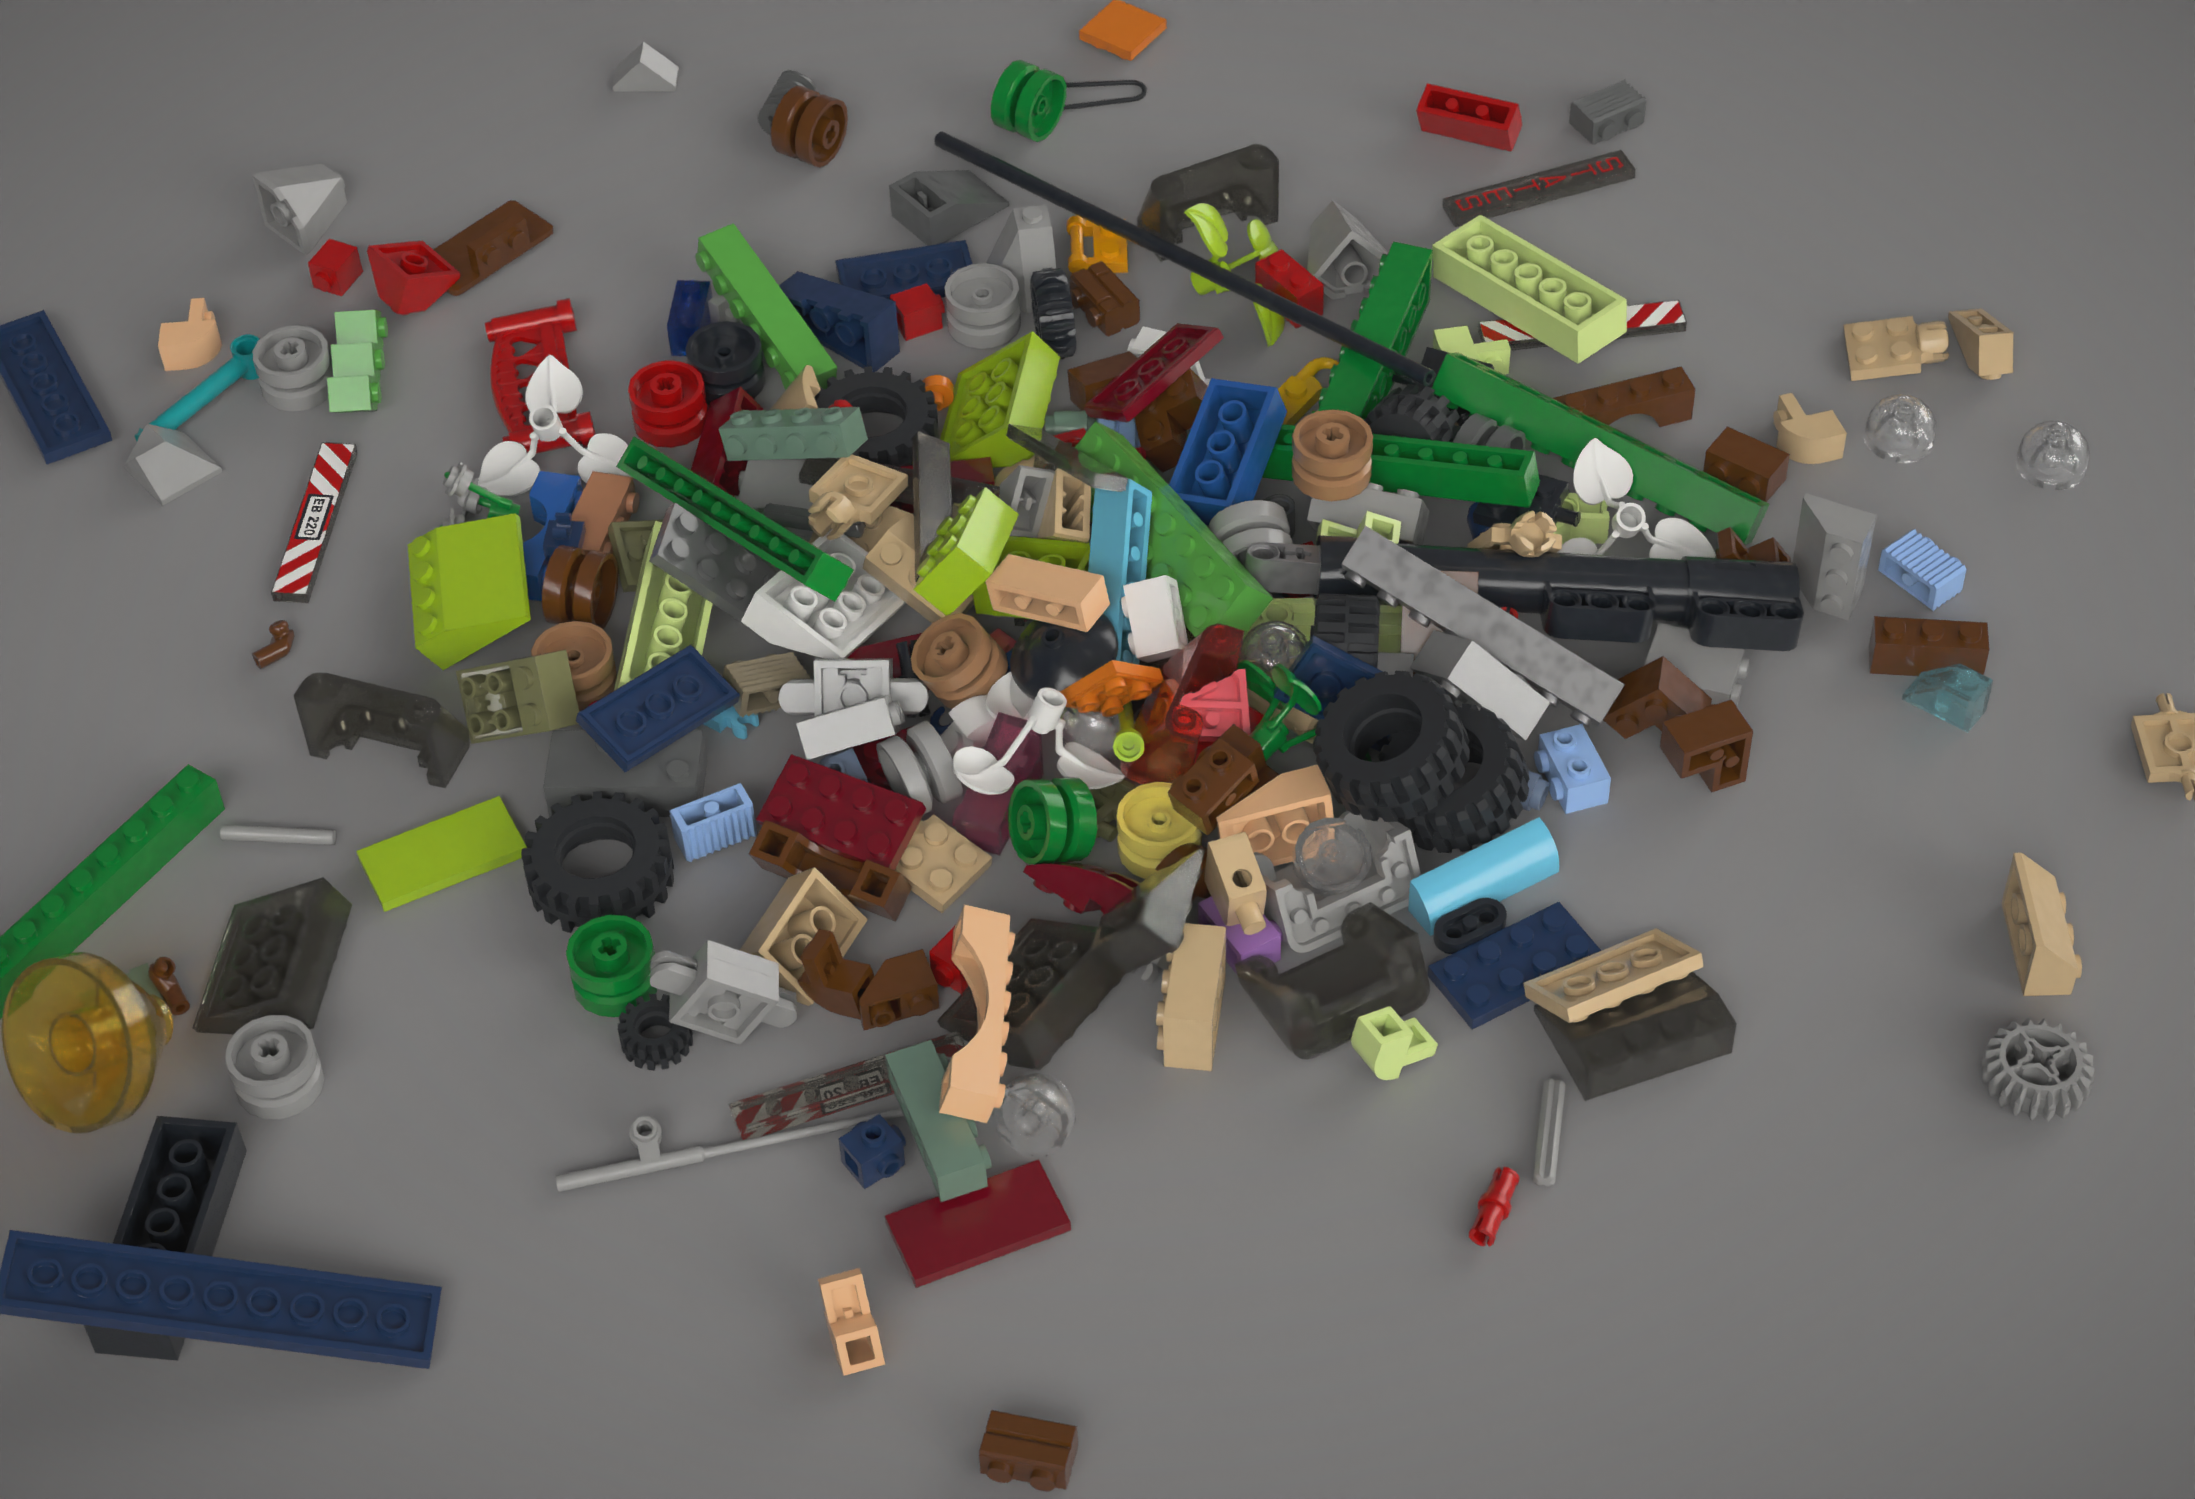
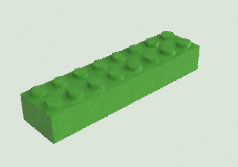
M1095 421L1059 469L1092 475L1091 521L1093 518L1092 508L1094 505L1095 487L1131 479L1152 491L1146 580L1163 575L1177 580L1186 628L1201 644L1228 656L1273 600V597L1122 434Z

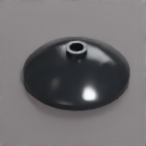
M1104 614L1099 617L1088 632L1034 620L1020 634L1013 647L1010 659L1012 677L1019 689L1033 700H1035L1038 691L1042 688H1053L1060 692L1109 661L1116 660L1118 653L1117 633L1110 620Z

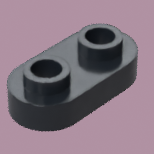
M1480 898L1442 916L1434 926V943L1436 947L1444 953L1453 954L1504 929L1507 917L1504 905L1492 898Z

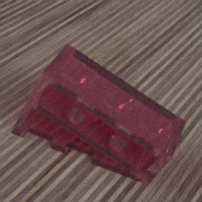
M998 712L984 750L990 752L997 761L1000 760L1028 720ZM1032 729L1008 763L1003 766L1014 775L1015 780L1011 788L1003 794L987 795L968 787L962 804H959L955 809L952 823L956 827V831L983 851L996 855L1001 854L1010 838L1008 809L1015 787L1023 780L1041 779L1044 774L1042 735Z

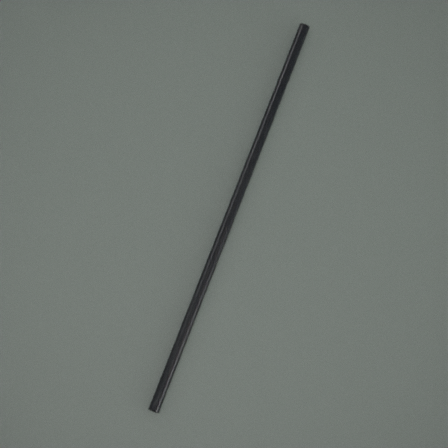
M941 131L935 137L934 143L937 147L1421 385L1429 386L1435 378L1434 370L950 134Z

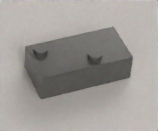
M552 730L543 785L549 817L552 816L550 807L554 804L559 803L562 808L572 804L570 797L578 794L581 801L593 799V792L602 791L603 799H612L615 792L624 793L625 802L631 804L635 798L643 801L645 812L654 808L658 812L659 817H670L669 810L703 797L707 768L703 730L691 731L627 772H624L585 730Z

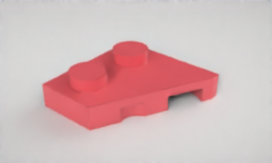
M1239 669L1227 678L1218 682L1213 681L1195 693H1188L1175 699L1171 704L1173 741L1215 742L1233 724L1250 735L1246 670Z

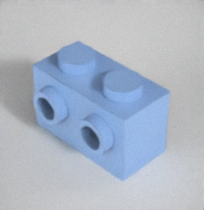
M1583 724L1540 734L1538 751L1534 752L1535 765L1539 773H1544L1548 782H1550V795L1554 801H1559L1565 814L1608 803L1611 777Z

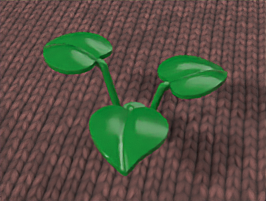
M1241 660L1227 675L1229 677L1235 671L1245 669L1247 688L1270 703L1261 722L1249 735L1261 744L1265 761L1278 749L1284 754L1290 747L1317 736L1315 729H1312L1287 741L1286 736L1289 734V730L1282 720L1297 703L1312 715H1317L1321 711L1322 706L1313 691L1301 680L1296 679L1295 675L1284 665L1277 664L1273 667L1272 678L1274 682L1259 667L1248 660ZM1276 686L1290 697L1287 704L1273 697ZM1276 708L1281 710L1276 717H1272ZM1367 752V754L1364 757V761L1372 762L1371 757Z

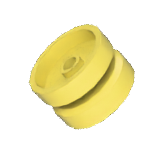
M1152 782L1139 785L1129 791L1118 805L1117 846L1122 864L1132 874L1145 880L1156 881L1161 875L1156 870V867L1170 852L1179 846L1187 843L1202 846L1201 830L1173 809L1168 795L1172 783Z

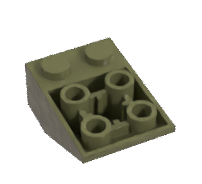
M566 650L456 671L471 744L547 732L578 724L576 717L577 713H579Z

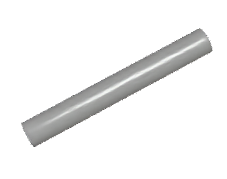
M222 825L220 830L221 840L335 845L337 839L336 830Z

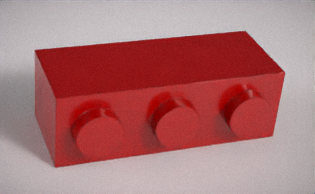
M1427 83L1416 109L1421 131L1511 152L1523 126L1519 104L1429 83Z

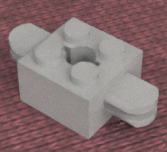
M893 658L814 660V679H793L788 681L780 689L778 699L783 711L790 715L817 716L891 694L893 701H900L903 714L906 715L918 714L924 710L929 702L930 694L928 687L917 678H893Z
M707 940L692 958L668 950L658 952L652 956L650 961V984L652 987L670 992L669 1022L741 1045L760 1022L784 1028L793 1024L797 1019V994L779 987V963Z

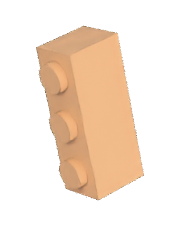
M1011 554L1006 556L985 581L993 610L1084 632L1090 630L1110 605L1103 575Z

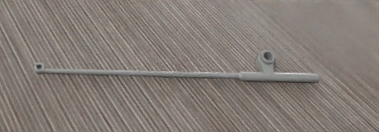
M1032 1072L1026 1073L1022 1078V1084L1005 1087L1004 1095L1035 1090L1038 1086L1037 1075ZM1027 1080H1032L1033 1083L1029 1084ZM901 1108L707 1148L696 1146L660 1154L659 1150L662 1140L660 1123L654 1117L640 1116L629 1127L631 1144L638 1150L640 1158L556 1175L555 1178L558 1192L700 1163L705 1158L851 1128L860 1122L872 1119L878 1114L885 1120L903 1117L904 1114ZM644 1131L651 1132V1134L647 1136L640 1135Z

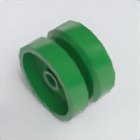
M1023 60L1012 62L1000 76L993 92L991 118L994 125L1013 133L1018 132L1019 135L1036 142L1045 140L1053 132L1064 110L1067 96L1064 77L1046 69L1040 70L1039 67Z
M1064 777L1053 778L1051 781L1047 779L1023 780L1015 787L1009 803L1008 829L1012 845L1018 857L1026 864L1035 865L1052 863L1054 861H1082L1089 856L1095 844L1097 834V811L1094 798L1087 784L1080 778Z
M606 915L591 919L578 927L570 937L566 949V957L576 1000L585 1010L599 1016L619 1017L621 1012L626 1013L625 1007L629 1003L635 1007L637 1006V998L642 996L646 1002L650 1001L649 994H656L658 988L652 987L650 984V961L652 956L655 955L650 932L641 922L627 916Z

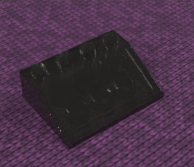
M322 877L234 905L192 1028L197 1033L234 1035L238 1029L254 1019L268 1015H286L300 1020L309 1030L314 1029L343 933L347 926L352 904Z
M1031 918L1015 935L1013 949L1007 960L1013 962L1011 979L1006 986V991L1011 992V1001L1008 1012L1004 1016V1021L1009 1022V1032L1006 1043L1002 1046V1052L1007 1053V1064L1040 1071L1051 1061L1052 1056L1066 1040L1074 1035L1075 1030L1089 1014L1098 1008L1099 1003L1112 988L1121 982L1122 977L1133 964L1114 929ZM969 986L937 1020L941 1028L967 1042L973 1039L978 1028L977 1008Z
M1690 972L1683 979L1671 980L1659 985L1650 993L1638 994L1623 1000L1619 1006L1604 1008L1592 1013L1580 1022L1568 1023L1540 1005H1534L1536 1016L1585 1101L1732 1053L1737 1026L1736 1021L1720 995L1694 972Z

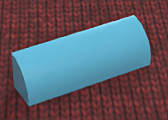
M1538 817L1410 880L1408 911L1429 936L1434 935L1435 923L1442 916L1480 898H1492L1500 902L1558 873L1559 855L1551 833L1541 818Z

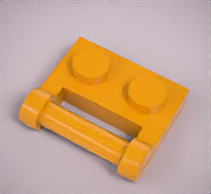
M1072 216L1067 220L1066 229L1070 235L1071 255L1068 257V269L1071 273L1084 268L1087 270L1089 266L1100 261L1105 263L1113 273H1128L1126 239L1080 216ZM1093 236L1094 257H1086L1084 255L1083 237Z

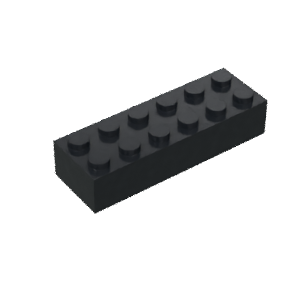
M157 1116L113 1243L213 1256L247 1152L237 1122ZM84 1325L95 1353L178 1361L185 1338Z

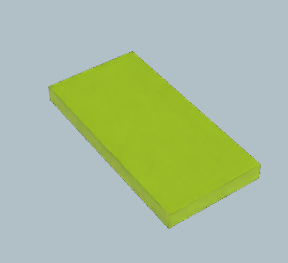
M500 796L357 850L356 853L384 912L519 860L522 858V848L527 847Z

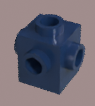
M880 1114L868 1121L858 1123L850 1132L838 1138L841 1162L864 1189L882 1178L893 1176L905 1165V1137L895 1124L890 1126Z

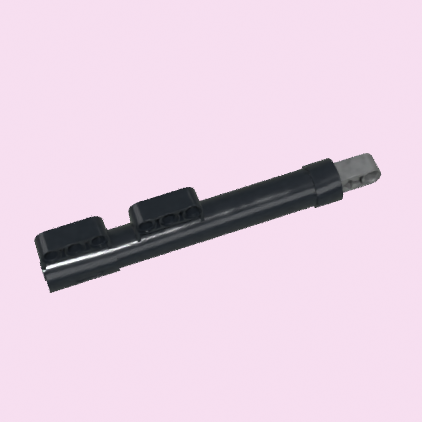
M1319 535L1316 545L1261 542L1251 544L1247 548L1245 568L1267 592L1313 595L1314 605L1320 593L1377 596L1379 592L1367 583L1364 588H1361L1344 577L1347 571L1342 568V562L1357 540V537ZM1397 544L1439 571L1479 572L1478 595L1499 608L1507 607V612H1510V608H1513L1517 613L1540 614L1544 632L1554 638L1642 643L1650 638L1653 620L1675 621L1678 625L1688 626L1691 639L1695 643L1706 647L1790 651L1797 647L1804 616L1799 598L1798 568L1792 562L1687 556L1682 557L1681 560L1554 552H1545L1539 557L1530 558L1523 557L1514 550ZM1378 598L1380 605H1388Z

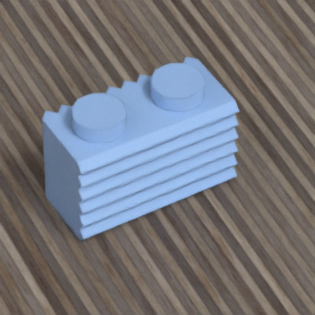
M1915 529L1882 549L1878 568L1881 573L1933 611L1962 591L1967 570L1959 559L1944 553L1943 549H1939L1930 538L1922 537L1921 533L1917 534Z
M741 783L669 810L674 839L686 861L692 862L694 858L706 857L708 853L713 854L715 850L720 851L722 847L727 848L729 844L735 845V843H741L743 839L748 840L750 836L756 837L757 835L753 803Z

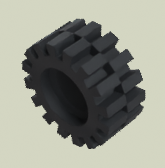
M649 994L650 1001L646 1002L641 996L636 999V1007L629 1003L625 1007L626 1013L621 1012L619 1016L618 1033L626 1059L629 1062L634 1060L635 1066L638 1068H642L644 1063H647L648 1070L655 1071V1064H661L662 1070L669 1068L668 1061L670 1060L675 1065L680 1063V1054L686 1057L690 1052L689 1046L693 1044L692 1029L669 1022L670 995L663 994L661 1000H657L656 994ZM653 1026H666L671 1029L667 1034L659 1038H645L641 1036L644 1030Z

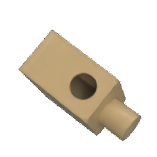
M1246 832L1208 842L1204 881L1226 926L1240 924L1246 935L1262 931L1266 927L1263 915L1267 889Z

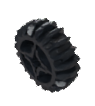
M1044 268L1041 271H1035L1030 279V296L1036 335L1060 356V360L1065 359V357H1072L1076 350V330L1072 297L1066 273L1061 268Z

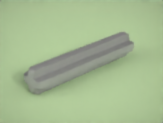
M1549 1078L1543 1083L1533 1181L1538 1186L1545 1185L1550 1187L1554 1185L1556 1179L1565 1095V1083L1560 1079L1554 1080Z

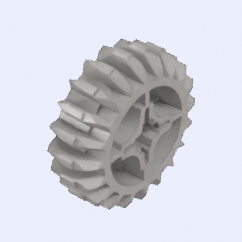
M2028 1017L2022 1023V1026L2011 1021L2007 1029L1999 1028L1994 1038H1990V1041L1986 1044L1985 1054H1983L1981 1061L1983 1084L1989 1085V1096L1999 1097L2000 1108L2008 1105L2013 1107L2014 1116L2022 1111L2029 1113L2031 1121L2037 1115H2042L2049 1122L2053 1118L2054 1113L2064 1119L2070 1110L2077 1111L2082 1102L2086 1101V1098L2090 1095L2091 1085H2093L2095 1078L2093 1055L2087 1053L2086 1042H2076L2075 1031L2067 1034L2063 1033L2061 1023L2053 1028L2047 1026L2045 1018L2039 1025L2033 1024ZM2015 1057L2017 1063L2010 1067L2007 1061ZM2066 1072L2068 1079L2061 1082L2059 1074Z

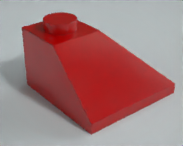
M422 240L369 245L367 249L378 297L393 312L400 315L426 311L459 280L461 275L458 270Z

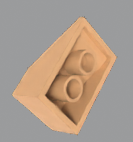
M1318 764L1278 775L1216 817L1219 839L1246 832L1253 852L1264 854L1271 860L1273 866L1337 850L1331 792Z

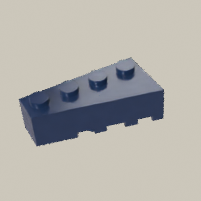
M799 271L779 285L821 345L863 369L864 367L872 366V371L876 372L900 353L896 301Z

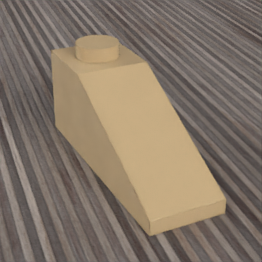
M1982 308L1948 312L1949 321L1969 369L1980 376L1981 379L1986 380L1999 379L2001 374L2013 373V332Z

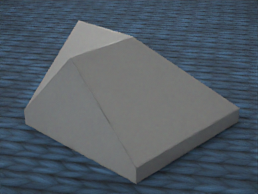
M151 424L145 425L124 465L126 471L162 506L222 473L221 467L184 432Z

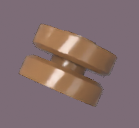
M1332 409L1317 411L1305 416L1295 426L1292 436V451L1294 455L1292 458L1291 474L1294 484L1304 494L1318 500L1340 501L1360 494L1369 485L1371 478L1373 435L1370 426L1361 417L1347 411Z
M963 613L947 615L932 623L922 632L914 645L911 656L914 673L946 707L951 709L969 698L987 695L994 683L1006 675L1008 668L1005 651L973 616Z
M565 622L545 630L535 640L531 649L532 656L566 650L579 712L587 708L593 701H598L614 691L617 672L611 638L604 629L588 622Z

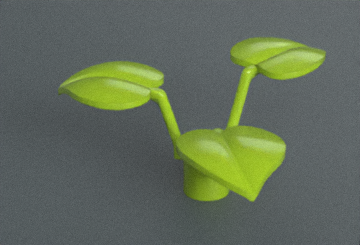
M1205 203L1194 205L1184 211V214L1195 224L1205 245L1213 255L1208 261L1228 271L1257 256L1261 260L1279 251L1276 244L1271 240V235L1264 223L1259 219H1254L1248 223L1247 233L1255 251L1229 264L1224 261L1219 262L1217 260L1226 256L1228 246L1225 243L1228 240V231L1219 212L1213 206ZM1191 271V282L1198 294L1203 296L1214 290L1217 294L1230 291ZM1253 302L1266 337L1267 347H1269L1282 334L1285 319L1283 316Z

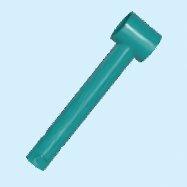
M245 334L235 338L230 345L233 357L149 424L175 430L239 378L246 380L258 379L259 376L256 373L253 362V349L260 339L252 334ZM139 428L138 433L135 434L136 441L139 439L143 431V429Z

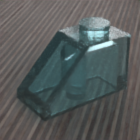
M1955 664L1921 672L1904 692L1902 700L1968 733L1987 710L1993 680L1962 664Z

